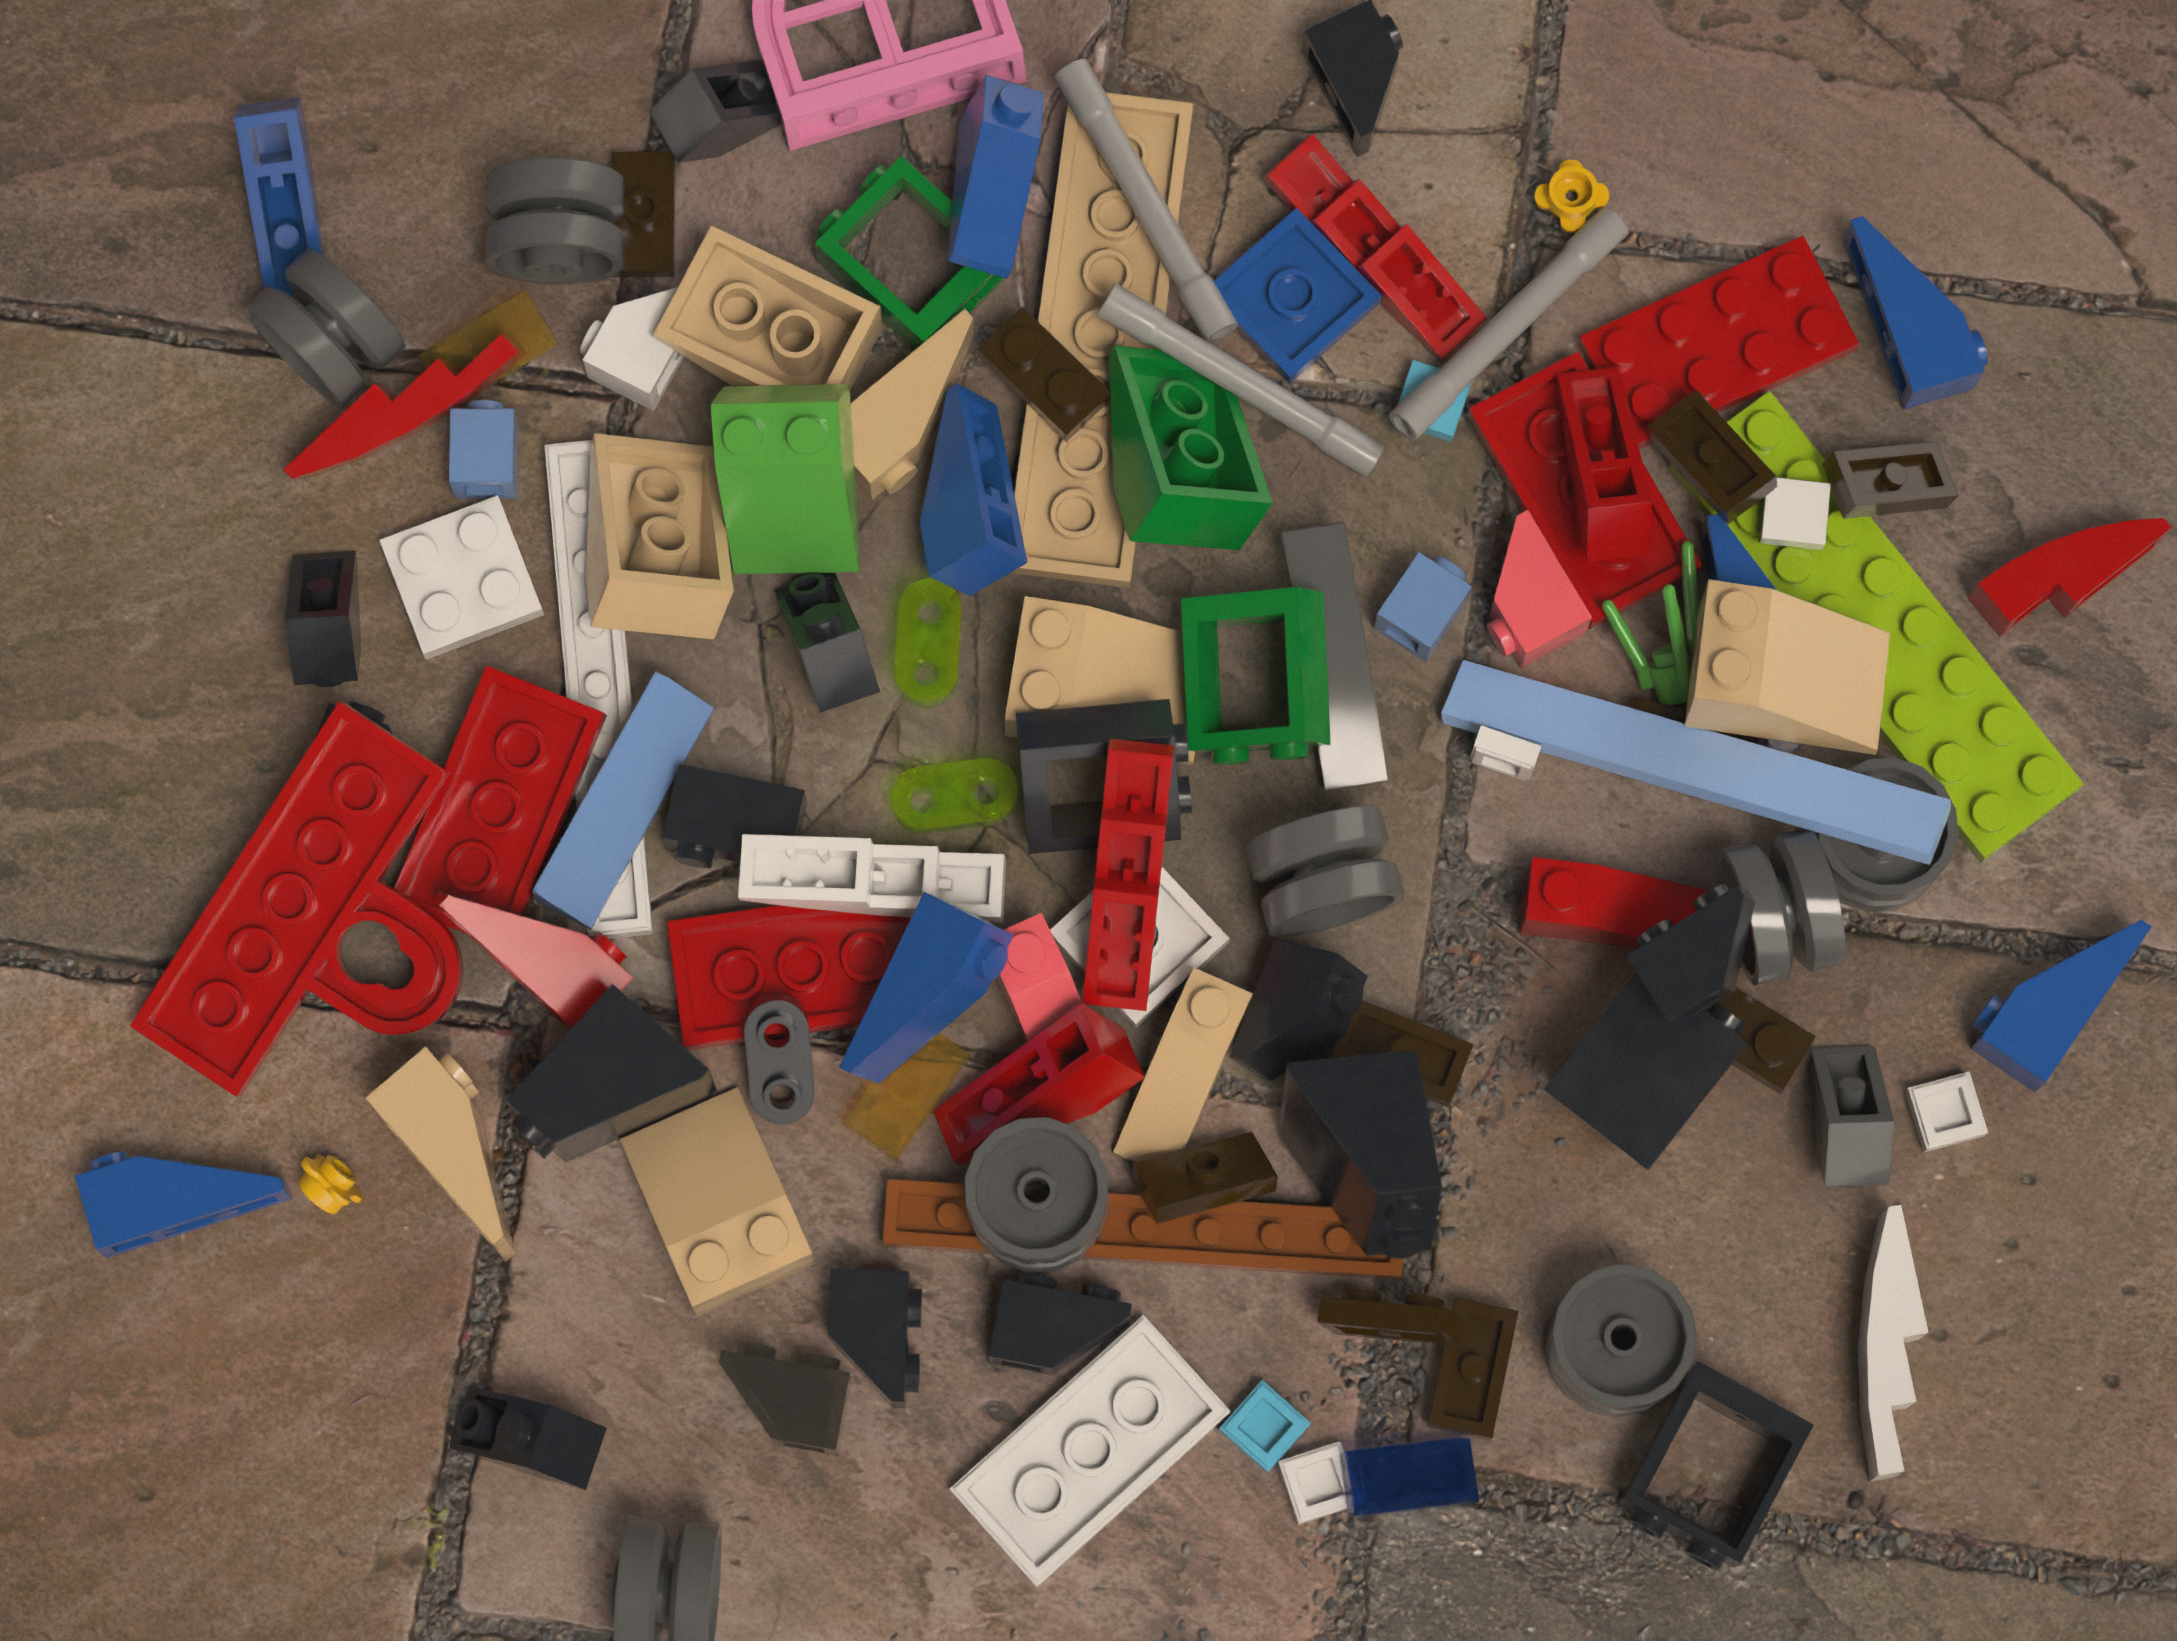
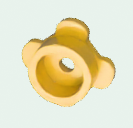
M1566 160L1559 165L1558 171L1552 176L1548 184H1540L1536 188L1534 200L1540 209H1549L1560 219V226L1564 231L1576 233L1585 225V218L1594 209H1601L1607 205L1609 190L1606 185L1597 183L1594 175L1586 168H1583L1579 161ZM1573 191L1577 194L1578 198L1575 201H1569L1566 198V193Z
M317 1154L313 1160L305 1157L300 1162L305 1172L298 1178V1186L322 1210L330 1214H337L351 1200L359 1203L363 1198L361 1191L354 1185L357 1182L355 1173L337 1157L328 1155L325 1158Z

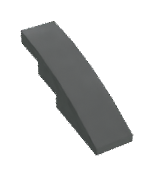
M1344 522L1280 531L1288 587H1302L1324 592L1331 745L1316 746L1322 786L1325 790L1388 780L1367 645Z

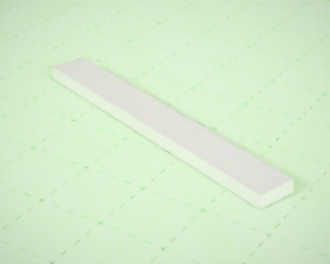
M591 440L545 445L567 698L604 712L607 715L575 793L577 810L633 712L626 631L595 628L590 625L586 586ZM645 836L641 840L592 930L587 928L588 936L591 939L598 932L608 939L653 934Z

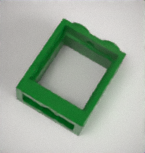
M900 156L889 168L880 165L869 174L859 188L861 196L845 212L838 208L822 222L815 234L818 238L815 242L817 262L851 293L879 305L882 321L912 349L916 350L964 309L971 314L1006 278L964 266L916 314L844 249L902 189L950 231L953 202L904 157Z
M1290 587L1181 598L1188 751L1211 754L1212 764L1233 765L1250 763V752L1270 750L1271 760H1293L1308 758V747L1331 745L1324 592L1302 587ZM1285 621L1289 726L1222 732L1218 628Z

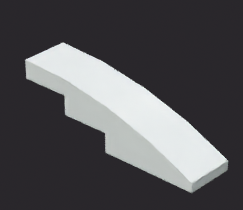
M742 834L738 898L742 901L798 908L912 918L923 893L926 892L988 922H1003L1006 858L1004 854L940 852L938 846L873 844L871 838Z
M1901 1205L1888 1207L1879 1216L1864 1280L1858 1339L1859 1415L1869 1482L1893 1478L1904 1472L1892 1411L1907 1409L1917 1402L1904 1343L1917 1341L1928 1333Z

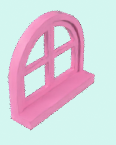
M787 0L752 1V16L756 40L780 113L782 128L789 151L973 98L985 75L1015 84L1027 82L1023 49L1006 0H971L981 30L906 52L902 50L886 0H824L786 12ZM864 7L881 59L803 81L786 29Z

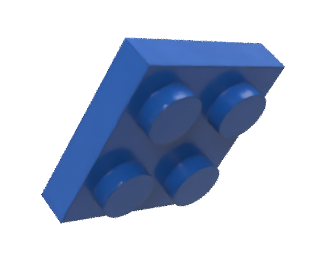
M1297 208L1214 280L1238 323L1237 331L1289 384L1381 303L1382 295Z

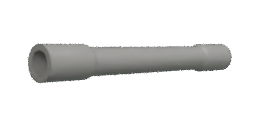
M1079 59L1066 65L1056 73L1054 78L1080 124L1090 133L1178 287L1179 297L1202 338L1212 343L1225 337L1237 328L1238 323L1215 282L1203 270L1116 118L1113 104L1087 59Z
M1607 207L1601 208L1565 243L1563 250L1435 374L1426 377L1389 413V418L1395 428L1406 438L1412 441L1417 440L1453 405L1455 398L1583 273L1592 270L1628 235V227L1623 219L1613 210Z
M1117 283L1110 290L1096 315L1141 343L1156 347L1314 442L1321 451L1364 477L1369 475L1385 448L1383 443L1343 419L1328 415L1172 321L1162 310Z

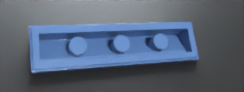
M657 671L654 673L532 892L535 901L592 930L677 776L679 764L684 765L714 711L712 706L667 676Z

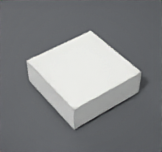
M1777 478V488L1763 498L1759 543L1823 550L1826 543L1831 484Z
M1481 725L1469 760H1472L1473 764L1526 781V779L1530 780L1541 746Z
M1970 1071L1909 1087L1905 1090L1923 1153L1984 1137L1988 1134Z
M1340 1441L1278 1461L1277 1464L1298 1525L1361 1504Z

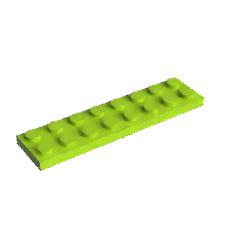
M1768 391L1727 421L1732 429L1777 478L1829 483L1822 466L1825 459L1771 391ZM1671 463L1668 470L1705 516L1718 514ZM1831 486L1826 543L1823 550L1759 543L1763 498L1731 523L1727 524L1777 591L1890 632L1879 736L1898 759L1923 767L1944 785L1956 808L1958 835L1980 863L1984 862L2080 790L2084 785L2082 780L1871 516L1843 519Z

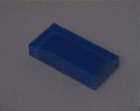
M1470 1436L1351 1450L1339 1454L1349 1519L1467 1505L1480 1501Z

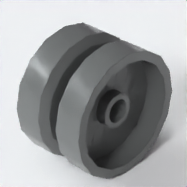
M533 158L512 161L495 167L487 175L486 179L487 211L489 215L497 219L485 231V262L487 268L506 278L546 285L582 284L597 282L615 276L623 269L624 258L623 233L620 228L613 224L624 215L625 184L623 175L604 165L568 158Z
M310 247L306 248L284 270L286 282L298 301L281 289L266 287L243 310L260 335L306 383L336 407L344 408L365 387L362 371L350 354L368 367L384 369L406 346L395 327L372 299L337 266Z
M1898 758L1868 759L1846 769L1950 799L1944 785L1926 769ZM1951 801V811L1930 865L1814 832L1824 850L1831 869L1839 902L1864 912L1895 911L1917 901L1950 863L1958 839L1957 814L1953 802Z
M1362 806L1324 812L1276 827L1255 837L1246 844L1245 850L1253 879L1269 885H1277L1261 900V907L1269 935L1276 937L1298 936L1335 928L1373 916L1403 900L1405 893L1397 865L1386 860L1373 858L1381 853L1389 841L1381 809L1373 806Z
M1801 828L1777 834L1773 838L1769 858L1753 841L1719 850L1717 857L1719 885L1726 884L1729 890L1739 885L1748 890L1755 900L1741 962L1748 980L1754 986L1786 978L1790 974L1793 965V953L1796 959L1809 972L1840 965L1845 961L1846 938L1840 902L1824 850L1813 831Z
M1048 1117L1021 1118L994 1130L975 1150L965 1176L968 1218L980 1244L1000 1263L1027 1273L1053 1272L1081 1260L1100 1239L1109 1215L1107 1170L1096 1146L1075 1127ZM1041 1184L1044 1194H1049L1048 1198L1041 1203H1032L1027 1200L1029 1198L1027 1188L1032 1185Z
M1621 1264L1598 1268L1573 1284L1550 1317L1545 1349L1549 1371L1565 1396L1586 1411L1616 1418L1643 1413L1666 1399L1676 1389L1692 1366L1697 1333L1692 1309L1677 1286L1654 1270L1630 1264ZM1623 1329L1630 1334L1632 1340L1627 1346L1628 1350H1619L1612 1344L1611 1332L1616 1336Z
M627 1517L621 1542L620 1558L616 1562L613 1584L612 1619L614 1620V1641H661L663 1625H668V1641H715L722 1557V1529L720 1524L687 1521L680 1529L677 1537L674 1562H668V1531L660 1519Z

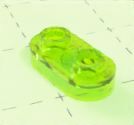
M932 578L916 581L903 592L899 601L897 621L896 685L900 694L909 703L924 708L941 705L954 694L958 685L960 664L961 601L954 588ZM933 606L938 608L943 615L939 622L929 625L919 619L920 611L925 607ZM928 667L936 670L939 674L937 682L931 686L920 685L915 680V675L920 669Z
M992 758L914 767L905 771L897 778L891 791V806L896 820L902 827L917 834H930L998 824L1012 814L1018 800V784L1014 773L1006 764ZM980 786H993L999 793L998 798L991 804L978 802L974 797V793ZM921 793L929 794L935 799L934 807L925 813L917 812L911 806L912 799Z

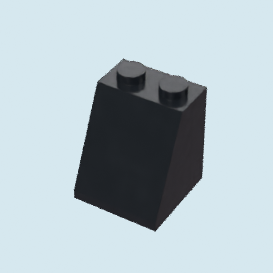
M1636 973L1553 1076L1544 1090L1649 1170L1750 1042L1749 1039L1740 1033L1747 1023L1720 1002L1680 1027L1668 1023L1638 973Z
M612 984L506 1101L516 1116L510 1122V1125L517 1131V1136L543 1159L553 1151L566 1163L707 1101L714 1095L717 1089L710 1069Z
M1417 1050L1288 1062L1279 1121L1281 1139L1365 1255L1385 1254L1390 1258L1399 1259L1411 1257L1422 1250H1431L1442 1183Z

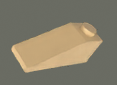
M966 309L961 311L851 403L855 481L872 500L885 489L889 494L897 492L918 471L915 464L920 461L943 409L947 389L953 386L974 337L973 317Z
M1193 967L1113 1151L1114 1155L1136 1163L1186 1149L1242 1026L1253 993Z

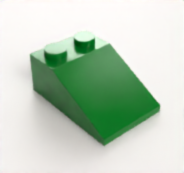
M1114 345L1109 353L1114 494L1129 541L1240 550L1273 502L1238 397L1161 350Z

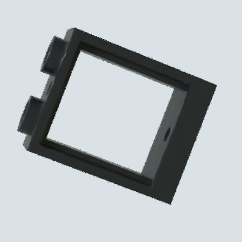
M1169 699L1016 713L1028 854L1098 848L1103 801L1050 806L1047 761L1108 756L1110 739L1174 745L1164 841L1181 840L1180 814L1192 813L1189 777L1188 775H1177V763L1189 761L1185 723L1173 724Z
M1697 1361L1690 1368L1618 1505L1630 1511L1626 1520L1639 1530L1658 1539H1661L1666 1531L1688 1543L1684 1553L1695 1561L1716 1571L1720 1570L1723 1563L1734 1568L1742 1562L1814 1424ZM1694 1400L1779 1446L1729 1541L1644 1495Z

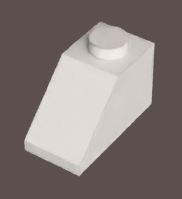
M678 287L615 305L610 310L604 323L599 320L594 321L586 333L580 349V353L585 355L583 363L589 379L652 411L655 410L684 358L683 355L660 342L653 335Z

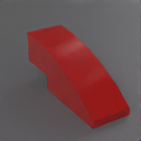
M2165 518L2128 520L2084 529L2052 540L2011 560L1977 583L1968 600L1999 637L2047 600L2065 619L2159 545L2172 526Z

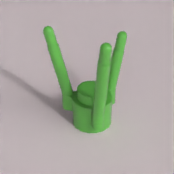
M1685 541L1681 545L1687 642L1685 641L1680 609L1673 585L1667 584L1662 589L1671 644L1661 646L1652 651L1654 661L1652 663H1648L1614 603L1611 600H1605L1602 603V609L1611 623V627L1636 669L1641 689L1654 688L1658 703L1667 705L1684 703L1688 700L1699 609L1694 546L1690 541Z

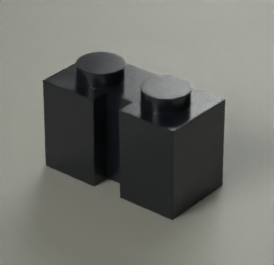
M679 764L662 836L666 851L675 852V861L698 868H711L713 860L716 861L717 858L738 862L737 873L740 875L742 834L800 836L807 807L805 790Z

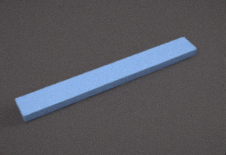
M1463 660L1441 712L1443 724L1477 734L1482 725L1540 745V752L1928 865L1932 862L1951 811V800L1710 730L1685 727V723L1465 660Z

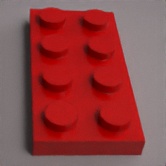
M1804 235L1579 336L1577 343L1591 370L1620 367L1639 449L1653 443L1648 438L1647 426L1696 389L1720 413L1851 354L1859 346V342Z
M1577 351L1470 407L1467 416L1522 512L1526 510L1530 512L1592 616L1588 626L1589 629H1592L1608 620L1602 609L1603 601L1611 600L1621 614L1662 592L1665 585L1670 584L1674 586L1683 581L1681 545L1683 542L1688 541L1643 463L1652 499L1650 555L1587 562L1576 516L1557 387V374L1589 370L1581 354ZM1694 552L1696 573H1698L1703 565Z
M486 665L444 766L451 773L425 812L394 889L436 916L447 927L462 933L464 932L430 902L438 891L525 916L533 897V889L546 866L607 715L604 712Z
M777 905L667 921L683 1046L687 1050L744 1043V1019L747 1010L760 997L775 993L788 995L803 1006L808 1017L809 1033L859 1026L911 918ZM774 1023L769 1025L764 1033L769 1039L786 1037L789 1030L783 1024Z

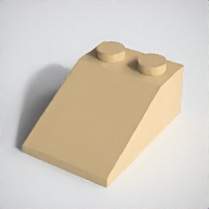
M711 225L653 335L660 342L731 386L849 384L851 390L882 331V318L879 305Z
M594 433L591 440L586 557V586L591 627L704 639L715 638L734 589L727 532L715 470L713 446Z
M1708 579L1698 609L1684 726L1876 755L1878 751L1890 632L1774 589Z
M1024 597L1005 714V736L1018 738L1016 713L1161 699L1170 700L1173 724L1185 723L1187 732L1183 632L1087 605ZM1188 751L1189 761L1178 763L1193 765L1195 752Z
M425 1046L369 1094L366 1100L380 1119L506 1262L516 1253L482 1117L471 1100L479 1091L472 1084L473 1081L448 1053L437 1060Z
M738 1087L620 1138V1142L696 1316L816 1264L809 1244Z

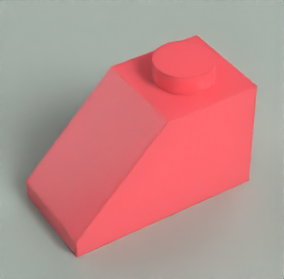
M1528 510L1516 517L1489 613L1492 621L1487 623L1488 632L1499 652L1504 657L1512 654L1520 668L1586 633L1592 616Z
M1042 912L1004 929L1014 934L1007 948L1008 957L1006 964L996 978L1026 1043L1082 1003L1070 971Z

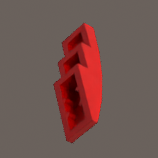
M1314 134L1306 136L1262 176L1291 211L1297 208L1382 295L1380 304L1438 360H1443L1487 319L1408 224L1400 226L1361 179L1353 181Z
M501 333L460 373L448 360L438 358L397 397L385 384L374 383L288 464L283 471L291 479H305L365 459L407 439L448 415L450 409H457L476 397L522 359L527 352L511 335Z
M1118 739L1109 740L1082 1002L1084 1005L1147 1011L1174 745Z

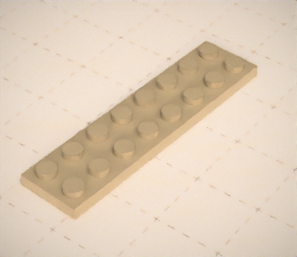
M1106 92L1113 104L1116 118L1178 224L1193 103ZM1068 103L1038 322L1110 391L1109 353L1114 345L1159 349L1150 344L1141 343L1096 316L1114 284L1117 283L1159 308L1166 315L1171 275L1090 133L1080 124ZM1111 400L1067 442L1027 405L1014 495L1028 563L1011 573L1130 588L1136 542L1129 541L1114 494Z

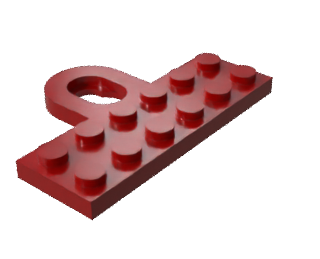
M339 701L137 1013L130 1027L235 1097H239L245 1092L309 991L365 1028L382 1034L401 1035L413 1033L428 1028L439 1021L453 1006L463 981V958L458 942L450 929L440 919L381 880L451 772L345 702ZM364 921H376L386 925L395 934L400 950L411 958L414 965L413 978L406 987L391 989L382 983L363 984L346 970L342 960V944L346 934L355 925Z

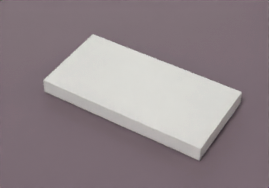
M1143 1315L949 1490L1029 1581L1038 1588L1221 1423L1231 1411Z

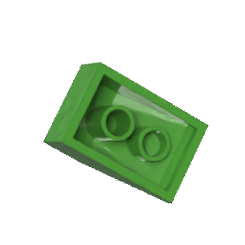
M849 384L723 387L711 403L715 470L734 574L859 572L861 567Z

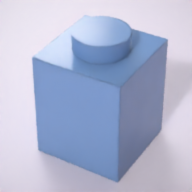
M492 400L471 401L467 403L466 409H450L449 483L455 499H489L497 495L499 499H519L520 426L514 409H504L503 403Z
M1419 552L1378 611L1374 629L1427 663L1467 604L1472 586L1464 581L1466 578L1465 573L1451 561L1441 556H1434L1431 560Z

